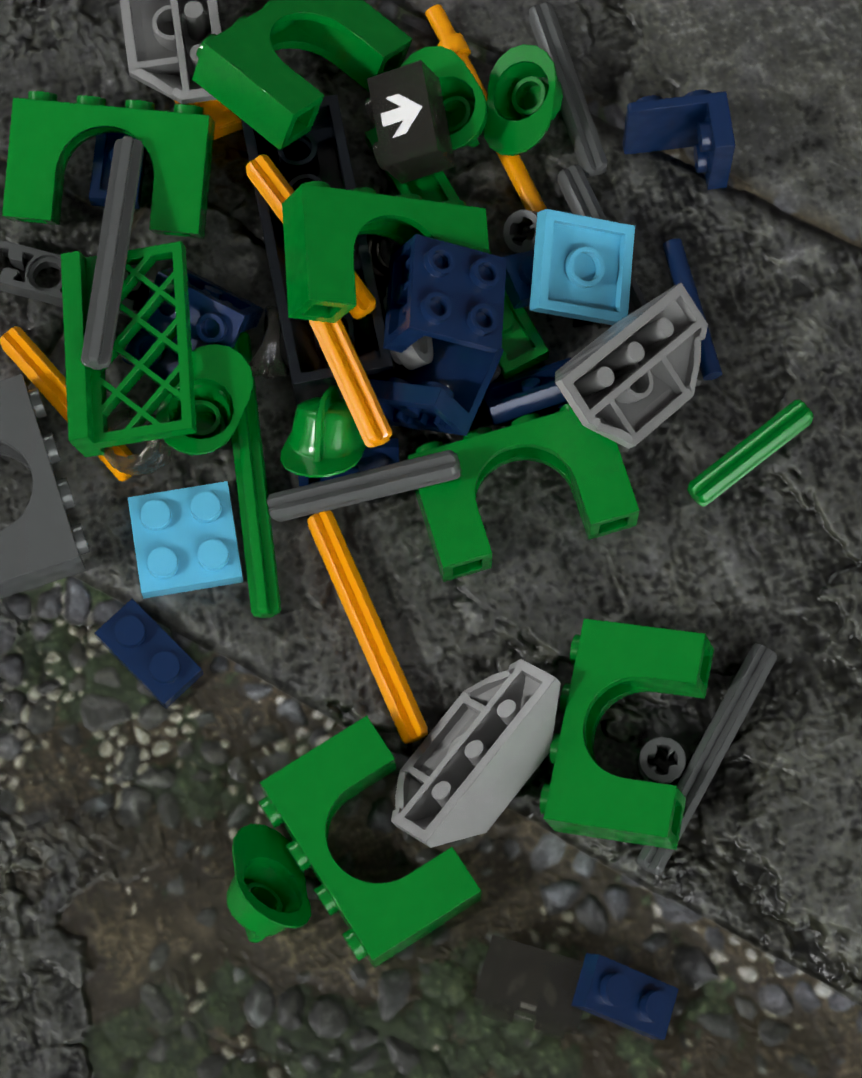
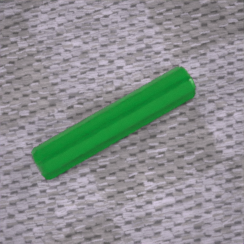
M799 399L791 402L690 481L687 488L690 496L698 505L702 507L707 506L808 427L814 418L810 408Z

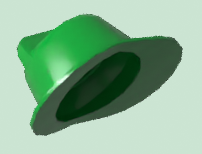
M522 44L509 49L497 60L490 73L487 95L488 114L487 123L484 128V137L489 147L500 155L515 156L527 152L538 144L548 131L551 121L555 119L562 106V85L556 75L555 63L548 52L536 45Z
M441 46L424 47L412 53L401 65L396 77V94H400L422 106L412 123L419 138L429 148L441 152L456 150L467 145L473 148L480 144L478 137L482 134L487 123V102L481 87L464 61L454 51Z
M211 344L198 347L192 351L197 433L163 438L167 445L181 453L190 456L212 453L223 447L238 427L250 400L254 382L250 365L242 354L229 346ZM180 382L175 386V389L178 390L179 392H180ZM169 394L159 405L156 420L160 423L182 420L181 401Z
M331 385L322 397L308 399L298 404L292 432L281 450L280 462L286 470L296 475L310 478L330 477L348 471L360 461L366 445L336 385Z
M263 824L244 826L239 829L233 838L232 856L235 874L226 894L227 907L231 915L245 928L248 940L252 943H258L265 937L278 934L286 928L297 929L307 924L311 917L305 874L298 868L285 846L290 841L277 830Z

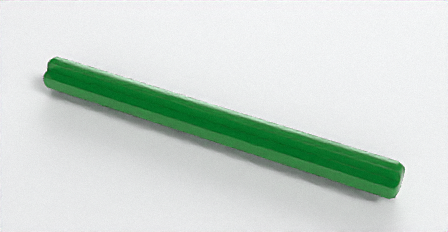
M241 332L234 350L242 354L250 365L254 384L250 400L232 436V446L251 613L255 618H271L281 612V601L271 517L267 504L268 489L250 336L247 332Z

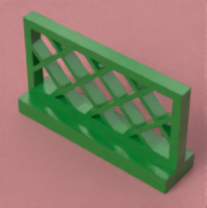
M182 241L128 250L125 271L129 275L123 281L119 311L132 321L114 341L111 363L120 355L135 367L117 388L106 381L105 370L107 368L93 370L83 366L81 363L97 256L85 258L81 251L61 254L69 442L87 458L105 455L106 447L197 433L186 247ZM173 259V272L160 287L144 276L156 261ZM138 282H141L153 291L154 295L138 314H135L123 305L122 301ZM173 290L175 292V299L169 295ZM165 300L175 308L176 318L163 333H160L147 321ZM143 328L157 338V340L138 361L126 352L124 348L137 332ZM176 335H177V345H176L174 342H172V340L176 337ZM169 347L178 354L179 364L167 379L163 380L151 371L149 367L165 348ZM145 374L160 385V387L141 408L126 397V395ZM179 382H180V392L175 389V386H176ZM106 390L111 393L108 399H106ZM171 394L181 401L182 420L160 423L151 415L164 399ZM121 401L137 413L125 429L108 432L107 417ZM146 421H148L150 424H152V425L143 426Z

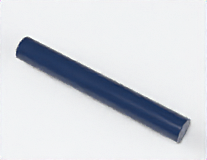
M678 238L668 240L662 246L674 285L683 284L706 320L682 241ZM707 327L706 337L701 340L700 370L704 380H713L720 377L723 373L709 328Z

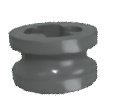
M522 209L515 211L508 217L504 225L503 234L504 241L512 251L521 253L534 250L537 212ZM525 225H529L530 229L535 230L532 240H526L527 236H522V230Z
M666 737L653 738L644 745L640 752L637 765L639 774L644 781L673 785L678 782L683 774L686 756L680 744L673 739ZM658 750L667 751V759L673 756L676 765L669 766L666 775L656 774L657 766L651 769L648 766L647 760H653Z

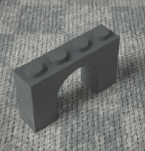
M22 374L0 381V455L17 460L32 473L33 489L30 501L22 515L10 526L0 530V599L85 572L86 569L81 555L90 552L81 523L72 526L67 509L75 507V502L67 478L57 480L53 463L61 461L52 432L45 435L42 433L38 419L46 417L47 413L39 389L29 390Z

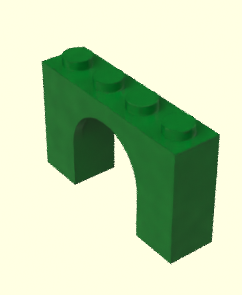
M269 0L261 10L249 17L246 15L240 17L232 27L218 35L211 34L204 39L196 53L198 62L192 80L276 148L282 150L311 131L324 94L286 65L275 53L276 50L301 49L318 54L336 65L368 92H372L398 75L413 39L364 0Z
M28 91V99L13 97L3 217L17 222L60 225L64 175L70 157L82 143L96 135L121 133L142 141L152 160L154 182L149 230L158 235L204 239L215 121L210 115H203V107L175 104L173 112L154 110L155 103L142 100H125V107L106 106L105 98L78 95L76 103L58 102L57 94L43 91Z
M311 181L301 184L282 203L288 318L336 323L357 305L354 244L358 235H382L403 246L415 234L489 253L486 208L467 206L466 202L461 200L435 202L422 200V197L417 194L391 196L376 194V191L372 188L360 187L346 190L331 188L326 182Z
M568 403L560 408V412L543 417H540V414L537 413L527 414L515 419L511 423L512 426L495 431H492L490 427H483L470 431L460 441L446 445L442 441H434L418 447L414 454L408 455V460L452 450L454 453H457L461 466V476L458 479L414 489L443 582L492 568V550L477 507L476 496L485 478L498 467L510 462L522 460L536 461L556 470L567 481L572 490L588 540L637 526L640 510L617 443L584 427Z
M584 618L581 635L575 634L571 643L570 661L574 665L571 684L565 683L561 692L560 711L564 714L561 733L554 734L550 747V761L554 764L551 783L544 784L540 796V812L544 814L543 819L555 832L677 850L686 798L676 785L627 779L606 772L599 767L596 760L594 738L597 726L604 713L615 702L628 695L638 692H658L705 699L714 648L706 634Z
M365 716L262 780L260 785L265 798L258 801L273 828L283 824L293 841L285 846L301 872L311 868L321 885L313 890L328 915L331 917L339 912L348 926L349 930L344 932L342 936L355 958L360 961L367 956L375 968L480 901L481 890L453 847H450L403 878L388 883H369L358 880L347 874L335 862L328 848V834L331 822L337 811L349 799L396 770L394 756L368 716Z

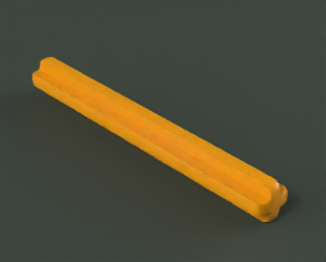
M328 510L315 513L307 519L309 530L401 740L405 744L416 742L428 734L426 722L333 512Z

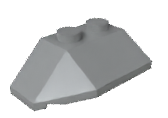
M120 0L130 77L180 104L217 100L193 81L192 77L198 62L196 53L200 44L209 35H218L222 32L218 0Z
M679 283L615 323L555 371V383L584 427L630 449L640 443L694 396L701 362V340L706 337L708 323L683 284Z
M519 659L509 665V670L493 674L464 690L400 769L395 794L396 809L392 812L391 822L430 848L487 833L550 753L561 685L559 680L538 667Z

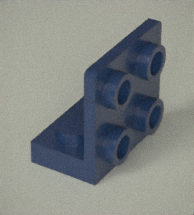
M695 90L682 97L665 99L661 96L651 95L627 104L623 136L624 154L694 147L696 172H705L707 190L727 188L735 150V139L726 91L712 93L709 90Z
M415 234L390 256L383 348L402 353L418 339L428 336L490 353L497 352L502 347L507 263L505 258Z
M173 267L158 271L154 284L160 287L173 272ZM187 269L192 351L198 347L211 344L229 346L234 349L241 332L257 327L264 309ZM150 290L145 304L154 295L153 291ZM173 290L169 295L175 299V292ZM164 300L148 319L147 323L160 333H163L176 318V310ZM141 328L128 343L125 351L140 361L156 342L157 338ZM176 335V337L172 340V342H174L176 345H177V335ZM166 347L149 369L163 380H166L179 364L178 354L169 347ZM123 358V361H124V362H126V363L132 365V364L129 363L126 359Z
M432 338L434 356L431 363L414 370L408 369L404 379L389 377L387 381L369 379L389 425L467 436L504 349L501 347L497 352L490 353Z

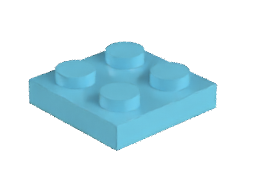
M551 209L537 212L529 311L614 325L628 316L635 226Z
M228 481L128 497L143 599L244 582Z

